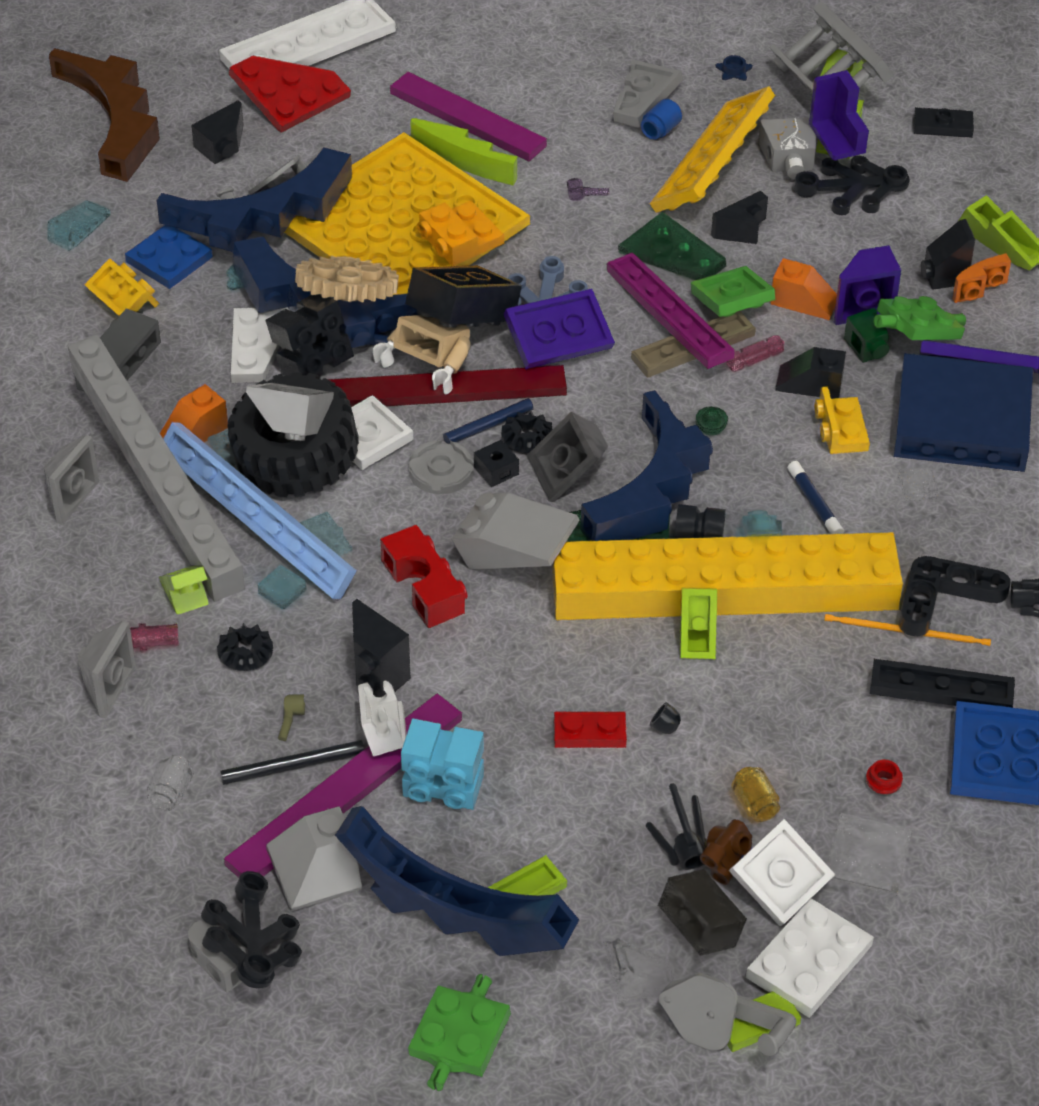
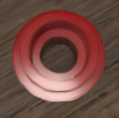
M886 759L878 760L867 770L866 782L873 791L880 794H892L900 789L903 775L898 765L893 761Z

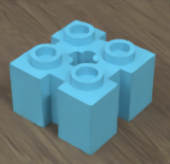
M412 719L401 751L402 771H405L402 778L403 796L417 802H431L433 797L443 799L444 804L453 809L466 808L474 810L484 777V759H481L484 751V732L455 727L454 731L451 732L441 730V724Z

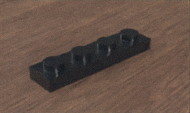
M874 658L870 694L956 706L957 701L1013 708L1015 677Z

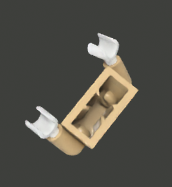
M421 315L401 316L398 318L397 328L387 337L388 342L378 343L373 347L375 363L381 360L382 367L391 366L394 363L392 350L396 348L437 367L443 366L444 369H438L433 372V387L436 390L440 384H443L444 394H448L453 389L451 375L458 372L470 350V330L463 324H458L457 328L444 327L439 324V320L436 318Z

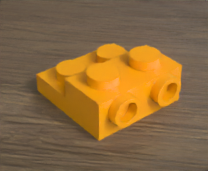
M472 201L452 209L444 202L419 213V222L417 224L419 234L423 239H427L434 246L437 254L440 257H444L451 266H455L504 244V234Z

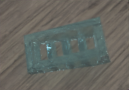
M86 200L50 219L47 227V239L49 242L70 251L78 246L110 216V210Z

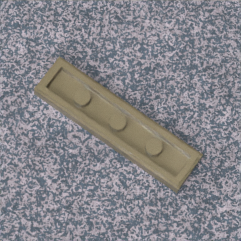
M737 311L732 316H721L706 322L729 345L753 337L756 332V328L741 311ZM673 335L631 351V359L647 378L697 359Z

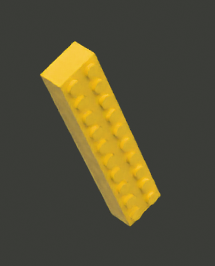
M894 532L573 541L564 544L552 563L556 620L681 616L682 588H717V615L899 610L903 586Z

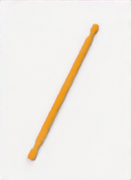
M825 614L824 621H838L843 624L904 633L899 625L849 617H835ZM929 630L928 633L922 635L967 643H981L987 646L991 644V639H978L973 636Z

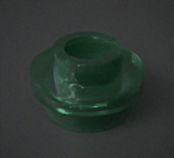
M704 407L697 412L695 423L702 433L717 435L726 428L728 416L724 410L718 407Z

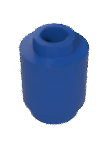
M670 99L660 100L643 116L641 130L644 135L652 140L665 137L682 120V112L679 105Z

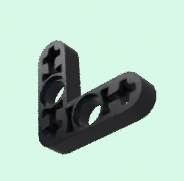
M931 556L918 557L912 563L901 608L899 627L905 634L918 637L928 633L938 592L989 603L1003 602L1009 594L1010 578L1004 572ZM962 576L965 577L968 580V582L959 583L954 581L952 577ZM921 592L927 594L929 598L918 599L912 594ZM914 611L920 613L918 621L912 620Z

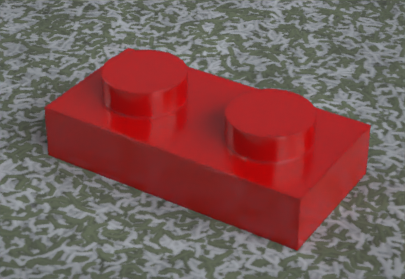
M554 712L555 748H626V712Z

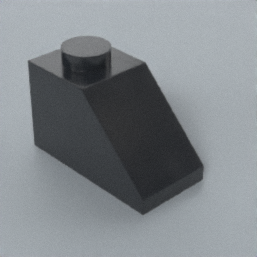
M237 100L191 125L193 147L214 164L230 158L239 152L244 126L242 103Z
M966 219L959 220L926 248L925 260L921 261V274L924 279H928L932 290L954 287L956 277L971 266L976 239Z
M813 347L783 363L779 368L775 391L820 397L821 387H828L831 399L839 398L846 351Z

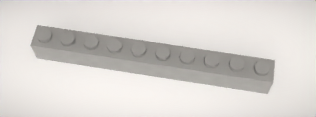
M98 334L69 345L68 351L72 372L191 566L204 567L208 580H204L202 583L212 600L216 602L244 590L242 564Z

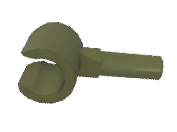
M289 694L285 696V714L278 736L279 740H287L293 722V715H305L304 694Z

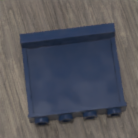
M904 353L893 457L1025 472L1030 446L1033 367Z

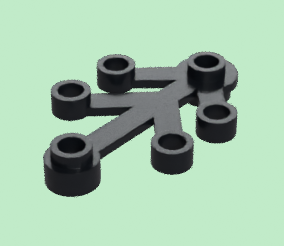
M860 155L854 156L851 159L850 168L840 164L838 160L825 158L822 160L821 172L826 176L838 175L842 178L819 180L818 175L815 173L803 171L796 175L794 189L799 196L804 198L812 197L817 191L848 189L841 197L834 198L832 203L833 213L842 216L850 212L851 204L868 188L878 187L872 194L863 197L861 206L862 210L866 213H876L879 211L880 202L892 191H903L909 186L910 178L907 170L902 166L891 165L884 169ZM867 172V173L871 174L872 176H868V177H867V176H864V175H862V174H864V173Z
M246 871L240 875L235 886L236 898L243 904L244 925L229 913L225 904L219 900H208L201 912V917L206 923L210 925L221 924L245 946L246 953L228 939L229 936L224 929L216 926L207 929L202 944L210 952L224 953L237 965L236 974L245 985L251 988H266L274 979V970L282 965L285 967L295 966L302 954V950L296 943L291 941L282 942L279 949L269 955L263 954L262 948L279 938L285 940L293 939L300 924L294 916L282 914L278 917L277 922L261 930L259 902L262 901L268 889V882L261 874L254 871Z

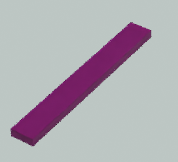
M437 693L405 718L406 733H408L412 719L441 724V730L449 731L462 721V712ZM368 746L224 858L225 866L238 878L246 871H254L265 876L274 869L266 849V845L304 816L340 806L344 814L402 768V748L373 756L370 746Z

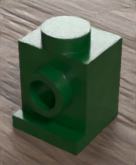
M875 308L848 316L846 319L844 340L862 363L873 359H881L887 355L890 349L887 344L889 335L886 327L877 328L874 326V317L877 315Z

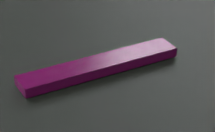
M406 72L390 85V94L459 128L468 129L469 133L491 142L530 162L547 147V138L413 73Z
M634 253L607 262L608 273L707 369L734 359L735 349Z

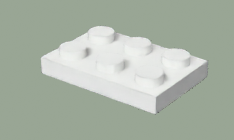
M810 899L747 968L745 978L769 993L775 992L794 1004L799 1012L810 1018L870 949L874 937L815 900Z

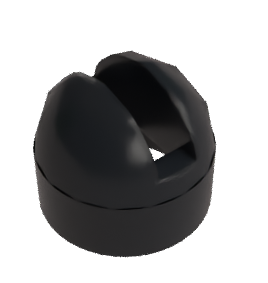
M665 702L654 714L650 725L661 733L671 734L678 729L681 717L673 706Z

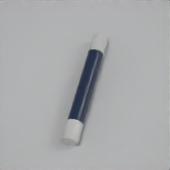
M798 461L791 462L787 469L830 534H844V529Z

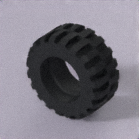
M291 372L289 376L278 374L273 376L272 380L267 382L262 380L257 383H278L334 392L333 400L318 433L307 435L304 441L273 442L272 440L282 432L272 430L245 392L241 397L242 402L237 401L228 419V437L240 473L256 487L258 486L262 492L269 495L275 492L276 496L286 498L288 494H294L295 497L305 496V493L313 491L315 494L322 491L323 486L327 484L331 486L337 482L340 473L344 475L351 466L350 461H354L358 452L359 435L350 401L347 399L345 392L336 386L334 382L326 378L321 380L320 376L312 373L304 376L301 372Z

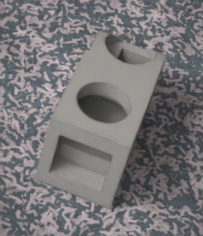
M199 920L193 923L188 930L191 955L212 979L228 993L242 983L236 974L237 965L224 953H213L203 946L202 940L207 929L213 926H220L210 925L204 920ZM244 945L239 947L242 951L246 953Z

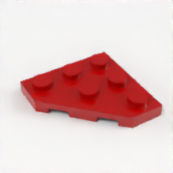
M254 55L231 66L229 69L231 78L280 133L344 101L351 95L349 87L331 70Z

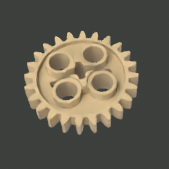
M331 256L330 259L319 257V260L309 258V261H301V264H297L295 283H297V287H303V291H311V295L322 294V298L334 297V300L348 302L358 300L364 302V299L376 301V298L385 300L386 296L393 297V294H396L398 290L399 275L396 274V270H391V267H382V263L373 264L371 263L372 260L360 261V258Z

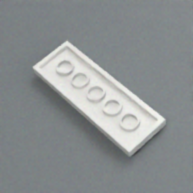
M347 0L220 49L219 55L220 60L229 69L231 66L253 55L309 66L396 32V23L374 0Z

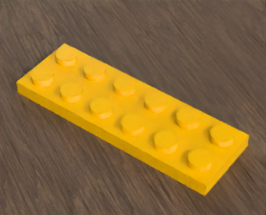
M770 86L727 101L650 202L651 207L656 213L666 209L673 211L687 202L696 203L706 195L705 190L718 179L719 171L731 161L733 152L743 145V139L747 133L757 126L756 121L768 111V105L775 97Z

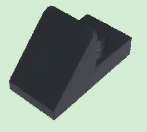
M759 191L713 213L711 236L714 239L757 244L759 224L766 219L768 197L762 191Z

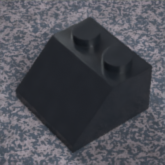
M356 599L352 602L356 686L358 688V685L368 682L373 689V695L375 697H383L386 694L383 681H388L392 685L394 692H396L411 679L409 634Z

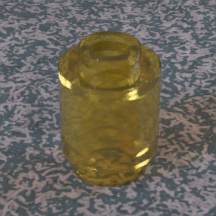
M745 767L736 773L731 787L749 817H753L756 822H764L773 818L780 810V798L764 770L760 767Z

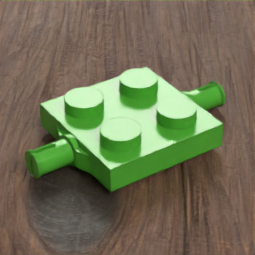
M896 296L894 299H880L877 311L880 314L874 317L875 327L897 329L911 340L962 339L965 330L963 326L966 324V316L963 313L951 314L945 312L937 305L934 299L927 296H920L919 299H907L901 296Z
M483 974L477 975L470 992H460L437 986L408 1047L409 1055L428 1061L435 1067L430 1079L427 1081V1085L435 1090V1087L437 1091L443 1090L450 1072H466L483 1077L511 1015L510 1005L485 998L492 984V980L486 975L484 979Z

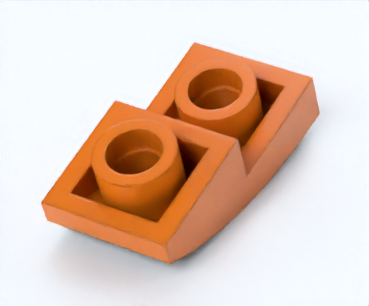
M1007 253L987 258L962 271L955 280L952 298L954 303L982 298L986 287L1006 284L1011 260Z

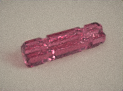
M773 335L766 338V342L761 340L740 349L741 352L735 351L734 359L726 361V364L731 371L736 372L745 368L744 364L750 366L769 358V354L774 356L784 351V341L781 340L779 335Z

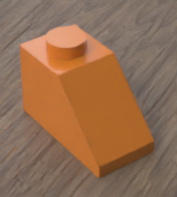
M783 258L773 277L772 287L775 288V300L771 301L770 304L830 320L835 310L837 293L813 266Z
M206 384L202 385L178 401L162 428L160 435L164 439L171 423L176 422L183 424L203 442L208 441L228 428L226 400Z

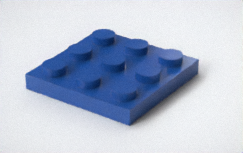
M957 701L954 720L950 794L1039 805V711Z

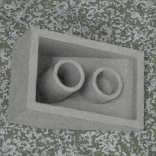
M511 493L481 494L476 500L467 517L461 522L452 541L469 569L551 566L580 520L576 514Z

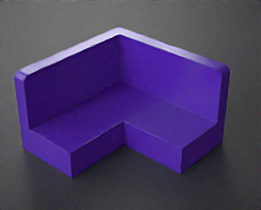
M848 70L816 77L813 84L809 125L832 160L864 154L867 148L869 129L857 113L860 88Z

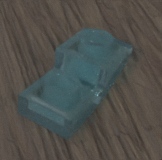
M750 511L747 513L748 516H743L739 523L740 532L743 537L782 535V521L777 520V515H768L767 511Z

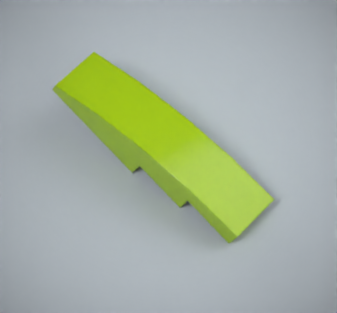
M417 118L411 119V137L463 171L514 186L517 180V156L493 151V143L468 138V129Z

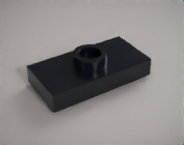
M915 107L914 134L973 138V111Z

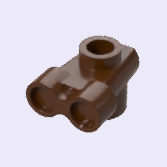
M733 819L727 826H714L708 833L707 846L700 855L701 862L710 868L712 878L723 885H728L733 877L729 870L752 847L753 836L744 822Z

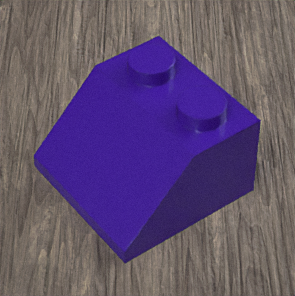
M889 245L859 250L839 275L834 314L835 325L846 324L848 316L875 308L877 311L880 299H894V297L898 296L901 268Z

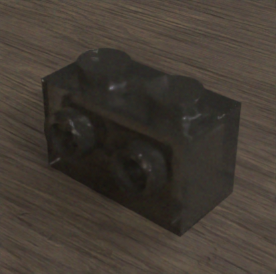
M704 869L668 877L658 903L660 909L700 956L736 947L747 921L743 913Z

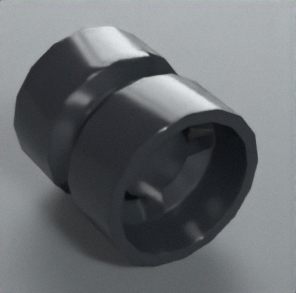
M678 504L674 539L723 537L726 509L707 507L704 512H700L697 506Z

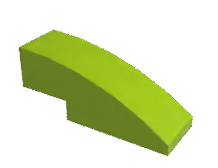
M987 195L965 209L959 220H967L975 239L998 255L1007 253L1011 263L1030 271L1039 265V239L1012 210L1004 214Z

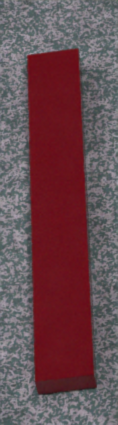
M564 365L541 366L525 369L524 367L458 371L451 375L453 389L448 394H444L443 384H440L434 390L433 373L328 379L345 392L351 407L372 395L384 406L567 396Z

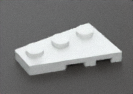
M288 307L258 313L256 308H234L231 359L232 383L260 382L265 380L279 348V345L272 342L265 320L284 309H288Z

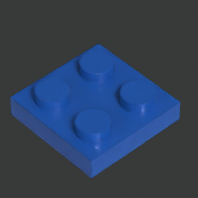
M164 225L125 253L126 263L168 289H171L213 258L211 248L180 229Z

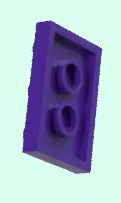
M593 289L507 308L503 314L525 369L612 349L615 344Z

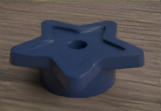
M737 55L728 56L723 60V63L715 64L716 68L723 72L722 80L736 78L746 81V72L753 67L752 64H746V60L743 57Z

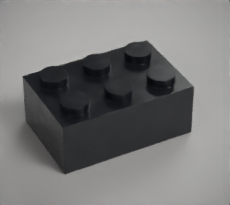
M478 265L413 267L405 304L417 309L416 313L418 315L436 318L439 320L440 325L448 328H457L458 324L478 327L479 323L499 326L501 322H506L503 315L505 310L518 306L522 285Z

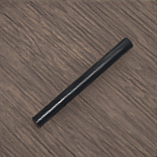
M362 740L225 769L220 771L223 785L353 757L364 750Z

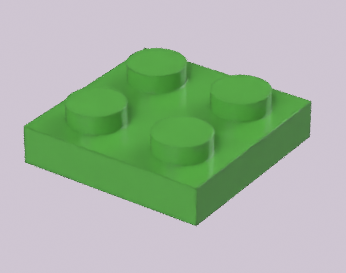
M747 266L691 282V293L719 317L732 316L737 311L747 308H758L763 306L764 303L775 300V288Z

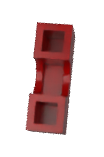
M417 524L380 539L381 561L396 583L408 578L422 579L412 583V606L428 628L465 614V599H467L468 595L463 582L454 578L446 558H440L431 537L424 535Z

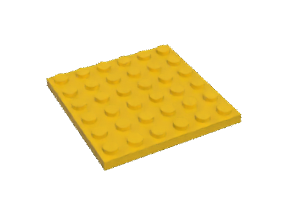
M403 132L352 164V179L324 222L295 215L284 233L318 257L330 259L331 256L360 258V261L372 260L371 263L373 264L382 263V267H391V270H396V274L399 275L398 290L393 295L408 293L413 267L451 266L444 257H440L437 254L434 246L419 234L417 227L419 213L444 202L452 209L472 201L504 234V242L530 225V215ZM491 250L455 266H469Z

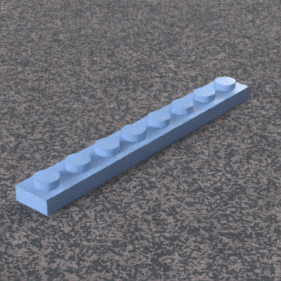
M172 422L163 440L184 473L332 599H341L357 570L183 424Z

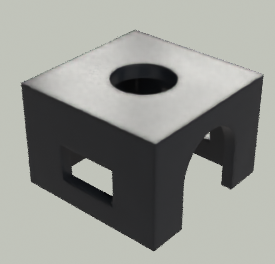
M499 440L474 452V468L491 487H494L519 475V458L502 440ZM510 471L509 475L500 479V475Z

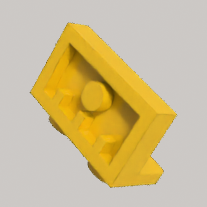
M111 258L85 283V286L118 316L126 308L137 312L147 301L155 308L159 304L152 296L155 290L144 279L141 278L137 282L134 279L137 274L124 262L119 266Z
M821 387L820 399L815 400L814 410L816 419L822 420L820 436L822 442H827L830 454L869 451L870 442L858 397L831 399L828 387Z

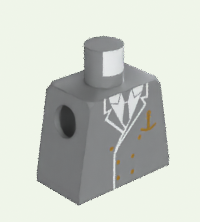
M810 117L760 120L759 145L771 171H787L788 176L795 179L798 173L813 169L816 134L809 125Z

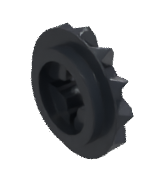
M532 411L528 415L517 412L515 418L507 417L505 425H502V440L514 451L529 453L553 430L552 422L546 421L544 414L534 416ZM530 428H533V432L526 431L525 433H522V429L529 430Z
M244 623L239 629L229 627L226 635H220L217 646L218 657L224 665L238 671L254 670L263 666L271 658L273 641L270 638L269 632L261 631L258 624L252 628H248ZM239 641L244 642L246 645L251 643L252 652L244 646L239 647Z

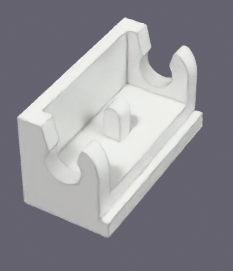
M383 681L384 691L386 692L383 697H375L373 689L368 682L358 685L361 725L373 756L403 748L407 736L403 703L397 700L394 689L388 681Z

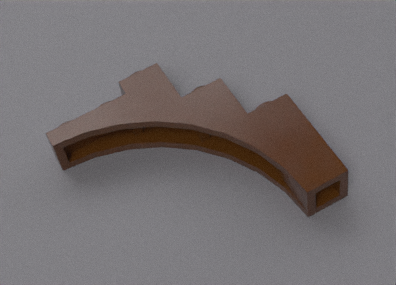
M54 48L49 54L52 77L69 82L86 91L101 104L110 118L111 125L107 138L98 152L101 175L128 182L160 139L157 117L148 115L147 89L137 87L139 85L137 62L110 55L105 62Z

